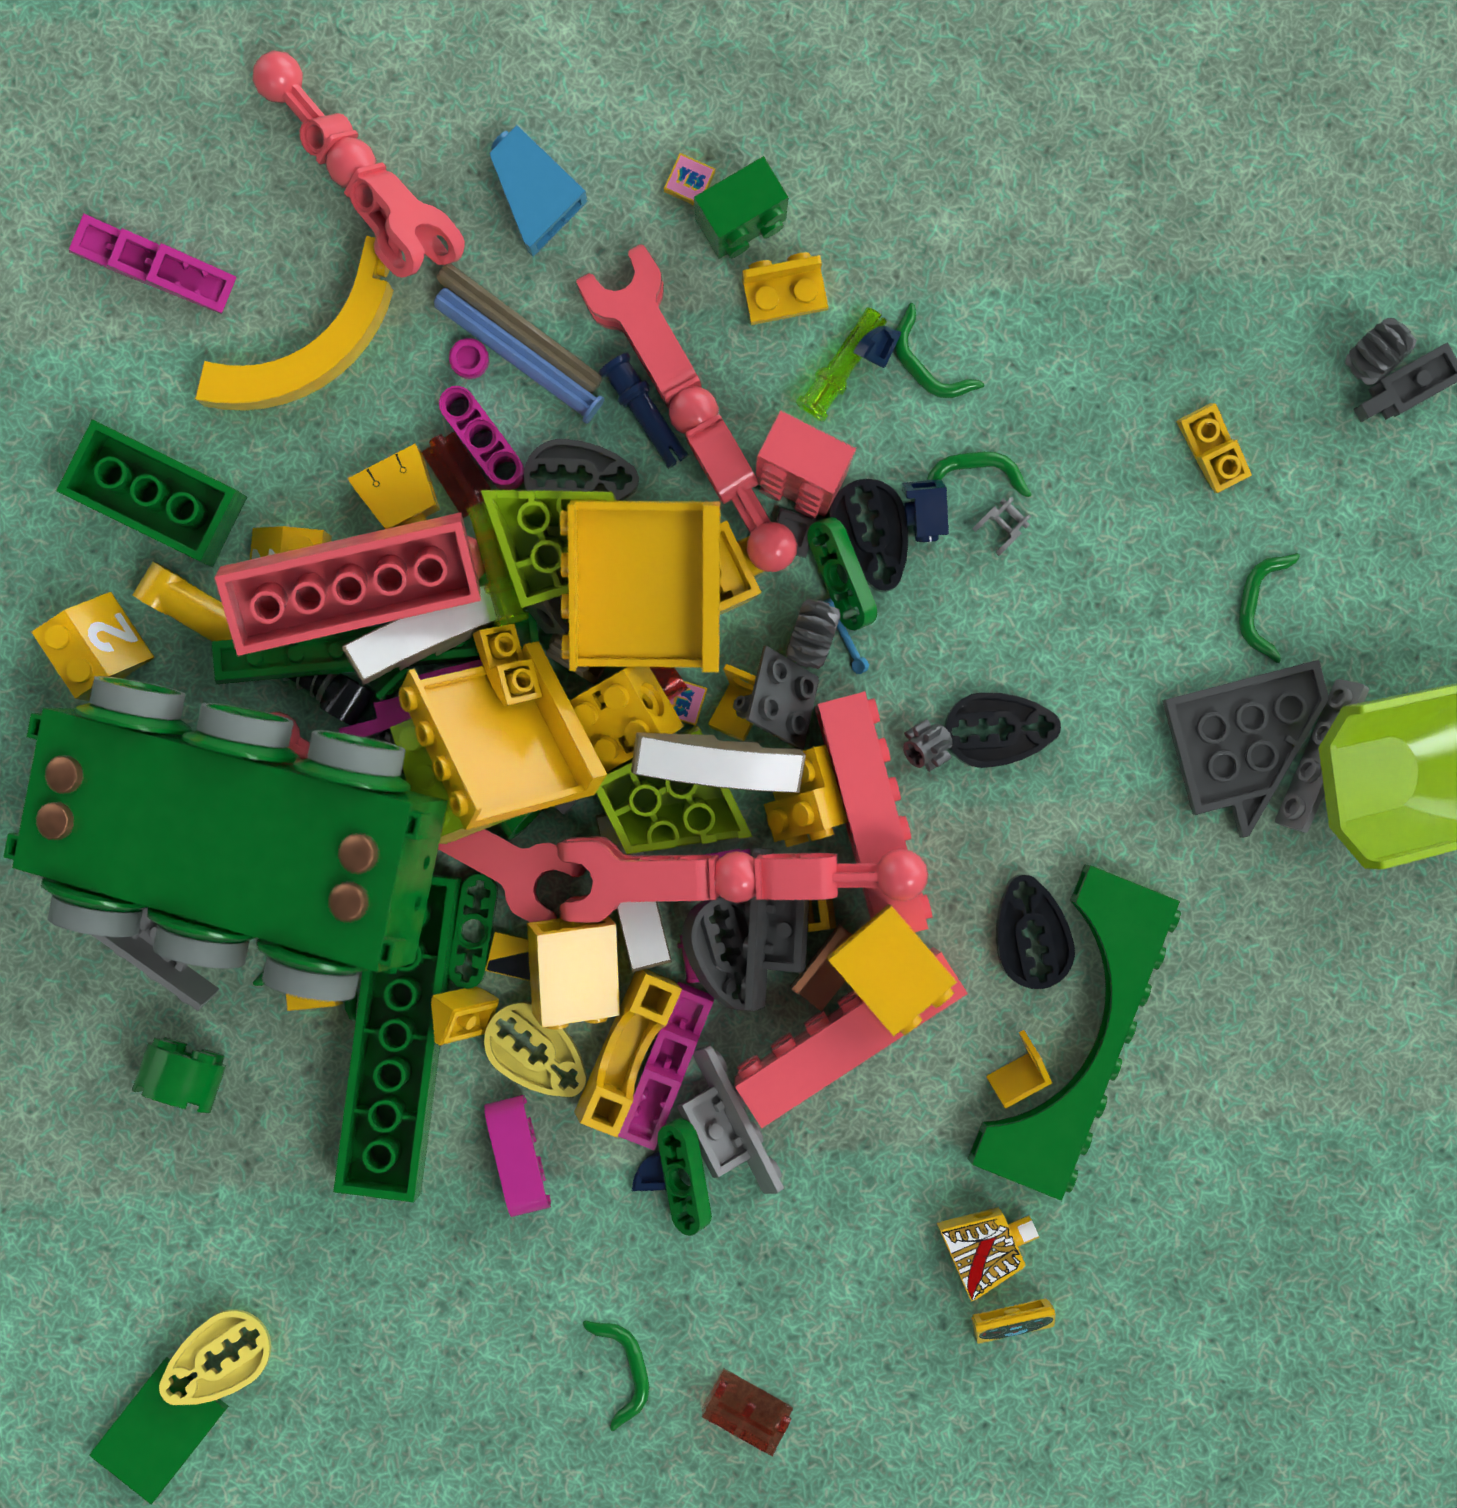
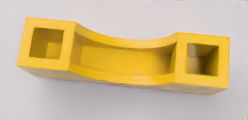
M647 969L635 971L621 1003L620 1016H616L574 1110L581 1124L613 1137H618L633 1103L634 1087L644 1056L657 1033L667 1025L682 991V988L674 980Z

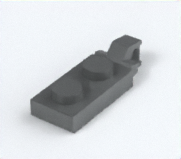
M1448 342L1386 376L1375 386L1369 388L1368 390L1373 398L1353 409L1360 422L1379 412L1382 413L1385 420L1392 416L1396 417L1457 383V358Z

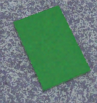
M168 1357L162 1361L89 1454L90 1457L151 1505L229 1407L221 1399L196 1405H171L164 1401L160 1395L159 1384L170 1361ZM176 1375L171 1376L174 1383L169 1387L170 1391L173 1394L180 1391L183 1396L186 1395L185 1387L194 1378L190 1375L182 1379L177 1378Z

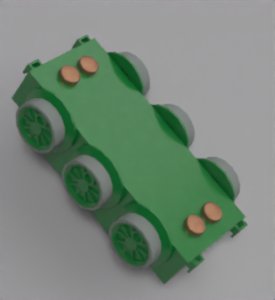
M94 676L89 703L78 705L75 708H43L42 713H31L26 737L37 741L19 833H8L3 857L14 860L13 869L45 877L42 878L41 887L52 894L47 920L53 925L83 934L106 937H131L139 934L143 909L148 908L147 918L158 924L153 946L155 953L184 964L222 969L239 968L245 965L249 941L258 938L256 942L257 949L267 955L262 978L263 984L285 994L321 1001H345L354 998L360 972L367 970L380 972L415 962L448 800L410 791L411 785L399 776L401 775L405 755L404 748L356 735L331 731H312L308 758L302 759L288 748L294 723L288 718L238 706L201 703L197 730L192 731L189 725L180 720L186 696L185 693L150 683L105 676Z

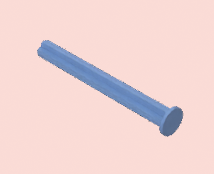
M443 288L436 295L433 301L436 309L581 414L584 423L587 424L591 421L602 406L604 397L592 395L448 288Z

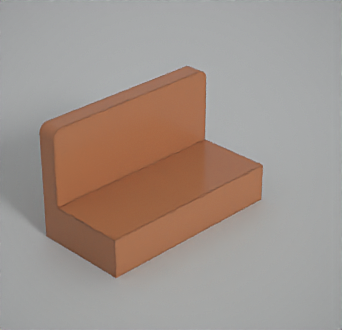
M840 924L837 925L807 963L806 971L801 972L790 985L791 990L796 994H800L821 1012L846 981L827 959L830 953L852 935Z

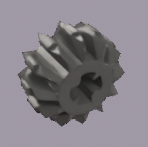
M1392 317L1387 318L1380 324H1377L1357 342L1355 347L1346 356L1345 364L1351 369L1350 372L1358 380H1362L1366 385L1377 384L1415 348L1417 340L1403 323L1401 324Z
M807 599L803 602L786 650L787 658L797 662V665L806 668L809 666L819 669L823 666L839 623L840 612L838 608L829 606V603L820 600Z

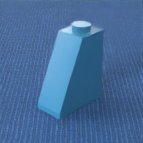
M516 125L510 132L504 131L494 140L491 146L492 151L489 154L527 252L534 257L588 200L586 191Z

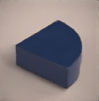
M888 326L877 327L861 339L853 353L885 368L901 332Z
M657 1151L653 1155L651 1154L638 1167L639 1169L633 1179L632 1191L666 1190L660 1151Z

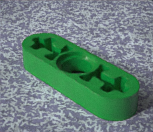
M833 517L813 523L808 529V543L835 608L839 609L841 623L847 629L853 631L872 624L877 617V606L844 525ZM836 552L837 557L833 558L832 554ZM838 564L846 570L847 583L842 582L838 576ZM851 590L853 594L849 595L847 591ZM855 607L858 608L860 614H857Z
M475 874L468 877L461 887L449 963V977L459 988H473L480 984L486 975L485 970L489 957L498 899V886L495 880L484 874ZM478 880L484 881V888L490 890V897L482 898L480 910L489 909L488 917L480 913L465 914L466 906L474 908L475 895L469 894V888L477 886ZM475 919L484 925L485 935L481 941L470 942L464 937L463 926L468 920ZM460 945L467 949L482 948V956L473 954L472 967L478 969V975H472L469 981H464L463 974L457 972V966L464 965L467 957V952L459 953Z
M678 1118L663 1126L658 1132L657 1139L672 1221L682 1234L692 1236L710 1224L712 1213L698 1134L689 1121ZM679 1168L685 1170L689 1175L690 1186L681 1180Z

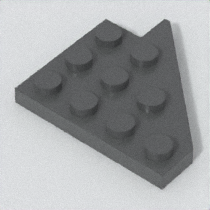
M1319 660L1162 700L1193 815L1231 806L1239 837L1250 836L1329 699Z

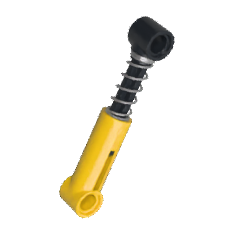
M152 561L132 594L135 598L179 621L210 641L233 640L222 602L188 583L186 579L176 573L174 574V572ZM342 673L336 676L335 674L283 678L284 681L292 680L295 682L298 689L305 688L310 691L311 697H316L320 701L321 709L350 726L356 724L374 694L362 684L359 685L357 681Z

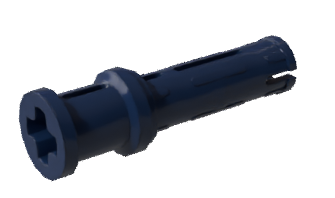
M623 353L605 364L599 370V374L601 377H607L618 393V403L621 406L623 405L624 408H630L669 469L677 464L669 449L673 450L680 462L687 458L689 454L685 451L648 395L650 385L646 380L642 381L629 362L631 359L629 353Z

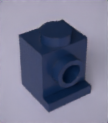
M938 479L902 483L904 495L907 499H911V502L904 503L907 519L906 526H913L915 541L933 542L939 540V535H948L947 487L943 481Z

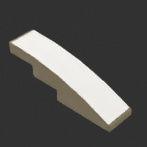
M488 585L480 586L481 601L395 620L342 646L344 654L362 685L397 667L401 671L433 653L438 656L472 638L473 633L491 628L506 620V615Z
M636 733L631 772L636 775L712 787L799 793L806 755L801 749L762 748L757 742L719 741L714 735Z
M607 813L596 815L600 836L612 841L622 853L626 854ZM646 852L632 853L626 855L646 856ZM658 902L621 903L617 911L632 972L671 963L672 959Z

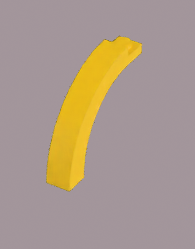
M366 236L357 275L350 295L338 316L323 333L302 349L271 362L240 366L204 361L195 400L205 407L223 410L266 409L303 398L323 388L340 376L357 360L375 336L388 310L394 291L388 281L380 280L381 276L387 277L390 270L375 254L374 241L376 238Z

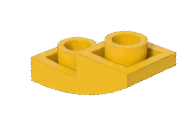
M1210 403L1176 421L1214 493H1219L1252 476L1237 440L1231 439L1216 403Z
M515 624L483 629L473 633L485 672L504 707L542 698L533 660H524Z

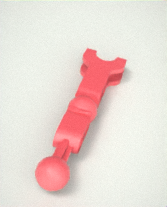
M639 244L628 251V256L635 273L632 282L625 289L617 291L605 289L596 280L595 276L590 273L576 279L579 292L596 323L608 329L619 330L627 337L667 408H669L668 415L671 424L677 431L685 434L687 443L721 502L725 504L732 501L750 532L746 549L749 560L755 567L765 572H777L788 567L797 554L795 535L787 526L770 521L752 489L759 485L757 478L721 415H718L719 407L715 397L708 390L702 388L701 381L661 313L659 305L663 299L664 284L661 272L644 245Z
M268 712L288 718L294 722L288 748L298 754L300 758H308L310 742L300 737V729L296 721L288 714L282 712ZM486 829L448 844H439L438 850L501 884L505 890L506 902L512 913L528 922L557 919L555 913L546 908L538 900L536 894L537 882L545 873L556 870L572 877H580L586 871V868L581 864L561 861L557 855V845L553 843H540L530 848H520Z
M601 836L567 838L557 843L558 858L563 862L583 865L590 872L593 881L589 894L571 897L560 905V918L567 922H600L623 902L716 900L719 896L735 903L749 901L755 896L756 900H824L838 897V888H880L882 893L892 900L907 901L920 895L926 887L928 880L925 862L913 851L905 849L890 851L881 858L879 863L837 864V855L832 853L759 854L756 858L738 851L726 853L721 858H719V855L632 856L622 853L616 844Z

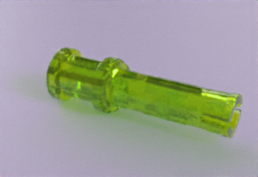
M869 307L864 310L863 315L827 367L823 366L815 372L816 379L804 396L797 398L796 404L818 421L825 422L828 417L826 412L838 394L843 395L847 390L846 380L862 358L853 353L858 343L871 330L886 325L887 320L882 317L879 320L882 316L879 312Z
M482 503L466 508L488 579L484 590L485 594L490 595L496 614V619L493 621L495 627L528 619L529 613L521 608L486 504Z

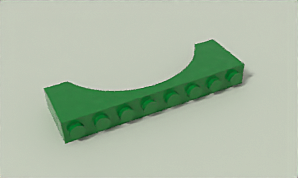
M1086 864L1083 866L1070 902L1081 913L1090 927L1103 963L1105 1004L1097 1038L1081 1068L1054 1096L1037 1107L1019 1115L1000 1120L983 1121L968 1156L970 1163L976 1167L1062 1201L1065 1191L1070 1193L1075 1186L1078 1177V1170L1075 1169L1080 1154L1086 1155L1093 1138V1133L1089 1132L1094 1118H1100L1105 1110L1108 1099L1104 1095L1109 1080L1115 1081L1120 1072L1122 1059L1118 1057L1124 1043L1129 1044L1135 1034L1137 1022L1133 1021L1138 1007H1144L1148 1001L1152 985L1148 984L1153 969L1158 970L1162 965L1166 955V948L1163 947L1167 933L1174 932L1181 916V911L1177 910L1180 901Z

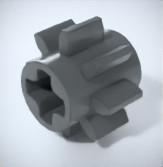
M925 719L904 733L906 738L909 739L904 743V754L913 766L917 768L925 766L927 771L930 772L952 758L947 751L952 747V737L943 725L939 723L931 725L929 720Z

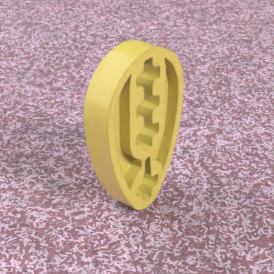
M531 1002L509 1004L492 1017L485 1031L484 1046L489 1061L499 1072L530 1090L546 1095L573 1097L583 1090L587 1081L585 1067L579 1050L565 1028L559 1030L542 1028L532 1014ZM500 1018L504 1021L510 1018L515 1019L517 1022L514 1026L515 1031L520 1034L526 1030L532 1034L529 1041L533 1046L537 1047L541 1043L546 1045L547 1049L544 1054L548 1057V1060L544 1062L538 1059L535 1063L529 1059L532 1053L530 1049L524 1046L518 1050L514 1047L516 1038L513 1035L500 1036L498 1032L501 1030V1026L497 1023ZM552 1065H556L565 1072H569L572 1068L578 1073L575 1080L579 1085L574 1087L569 1084L566 1088L562 1087L559 1084L562 1077Z
M226 1310L212 1316L193 1331L169 1361L159 1384L161 1397L171 1405H196L233 1394L252 1383L263 1372L271 1355V1339L265 1325L256 1316L243 1310ZM244 1327L249 1331L256 1329L260 1335L255 1339L257 1347L252 1348L250 1344L241 1347L238 1351L239 1359L235 1360L233 1356H228L220 1363L222 1371L218 1372L214 1367L209 1370L205 1368L204 1363L209 1359L206 1353L210 1350L214 1355L222 1352L226 1348L224 1340L229 1339L231 1343L237 1342L243 1336L241 1329ZM193 1372L197 1373L198 1376L185 1387L186 1395L183 1396L180 1391L174 1394L170 1391L169 1387L174 1383L171 1376L176 1375L177 1378L182 1379Z

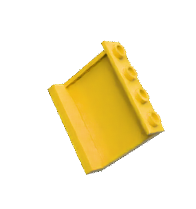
M571 500L568 504V511H561L560 514L561 536H568V552L561 553V577L568 578L569 594H562L561 615L562 619H569V635H562V659H569V671H576L578 666L702 667V672H719L720 502Z
M539 641L524 644L522 653L524 660H533L542 693V698L504 707L495 693L483 666L422 680L419 679L415 669H411L408 671L399 690L401 707L405 712L409 713L415 725L417 740L421 746H425L432 760L433 773L438 781H442L449 796L451 811L456 817H459L465 830L592 796L607 776Z

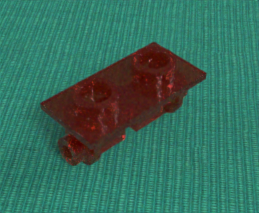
M455 431L446 437L440 434L429 441L431 446L423 450L422 454L459 513H462L464 519L486 505L481 490L492 489Z

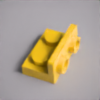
M808 252L797 253L789 256L787 262L772 264L771 260H761L751 263L748 266L749 269L743 270L742 282L751 325L827 311L829 307L821 272V256L811 257Z

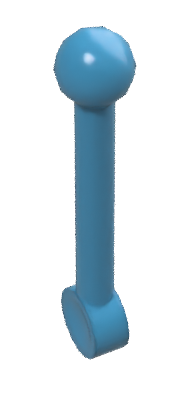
M831 598L824 601L829 603V606L835 607ZM839 619L837 629L853 659L852 670L856 674H862L868 670L869 663L865 658L860 657L846 627Z

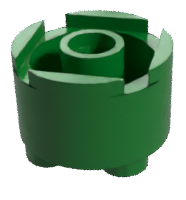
M154 1037L153 1043L149 1042L147 1044L132 1091H143L141 1096L174 1107L186 1109L187 1104L190 1103L199 1106L197 1112L211 1113L226 1069V1065L223 1064L225 1056L206 1049L201 1051L193 1049L192 1053L185 1051L187 1043L167 1037L163 1039Z

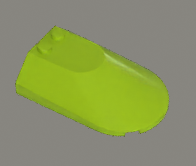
M1457 683L1342 706L1318 747L1329 828L1364 869H1387L1457 850Z

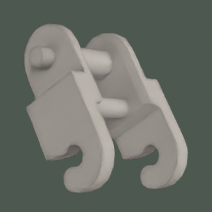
M1013 497L1008 501L1003 498L1000 501L1003 506L999 510L994 506L972 528L976 532L991 519L995 520L1008 533L1009 539L995 552L998 556L1022 534L1018 530L1021 526L1026 529L1030 525L1027 520L1031 515L1029 514L1024 517L1011 504L1014 500ZM1004 510L1018 522L1013 529L999 516Z

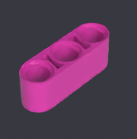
M461 386L447 388L439 399V409L442 415L496 487L501 490H514L518 488L524 481V466L517 454L470 391ZM458 399L467 400L469 407L465 414L461 416L450 414V407L454 401ZM487 430L492 433L493 438L488 446L478 448L473 445L474 436L478 432ZM504 462H511L516 465L514 476L508 480H501L496 477L497 468Z
M525 1095L484 1105L489 1136L505 1202L511 1217L551 1208L550 1194H545L543 1181L546 1178L541 1157H536L533 1142L537 1141L531 1117L527 1118L524 1104L527 1103Z

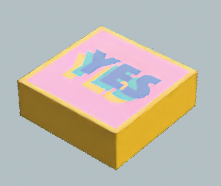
M679 153L664 186V192L694 205V196L709 188L716 169Z
M669 677L665 690L667 698L681 722L696 726L708 688Z

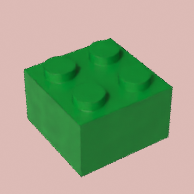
M763 156L694 196L695 220L718 259L727 254L732 259L741 255L750 247L749 241L760 235L764 239L769 238L784 227L782 222L787 218L789 197Z

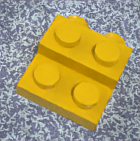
M826 744L803 751L806 758L799 793L773 792L775 801L764 804L767 822L774 842L784 840L786 847L808 842L807 834L810 835L811 841L834 835L832 827L848 822Z

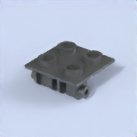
M763 646L753 692L750 695L738 696L734 701L733 707L739 717L778 737L781 741L797 749L804 750L819 677L770 647Z

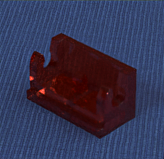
M723 1368L702 1406V1417L773 1457L792 1418L789 1416L793 1407Z

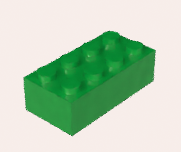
M93 419L56 490L212 568L247 499V496L236 489Z

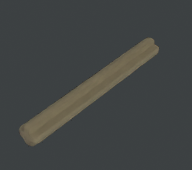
M451 263L444 265L439 271L437 279L440 284L462 298L592 394L600 386L602 377L599 373Z

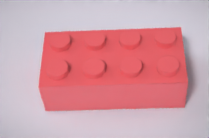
M780 410L757 456L756 478L759 485H761L759 491L776 501H780L783 496L795 502L794 509L805 516L815 519L817 514L826 517L848 473L856 448Z

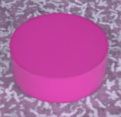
M465 338L452 346L449 353V363L458 376L464 379H475L483 375L487 370L489 354L480 341L473 338Z

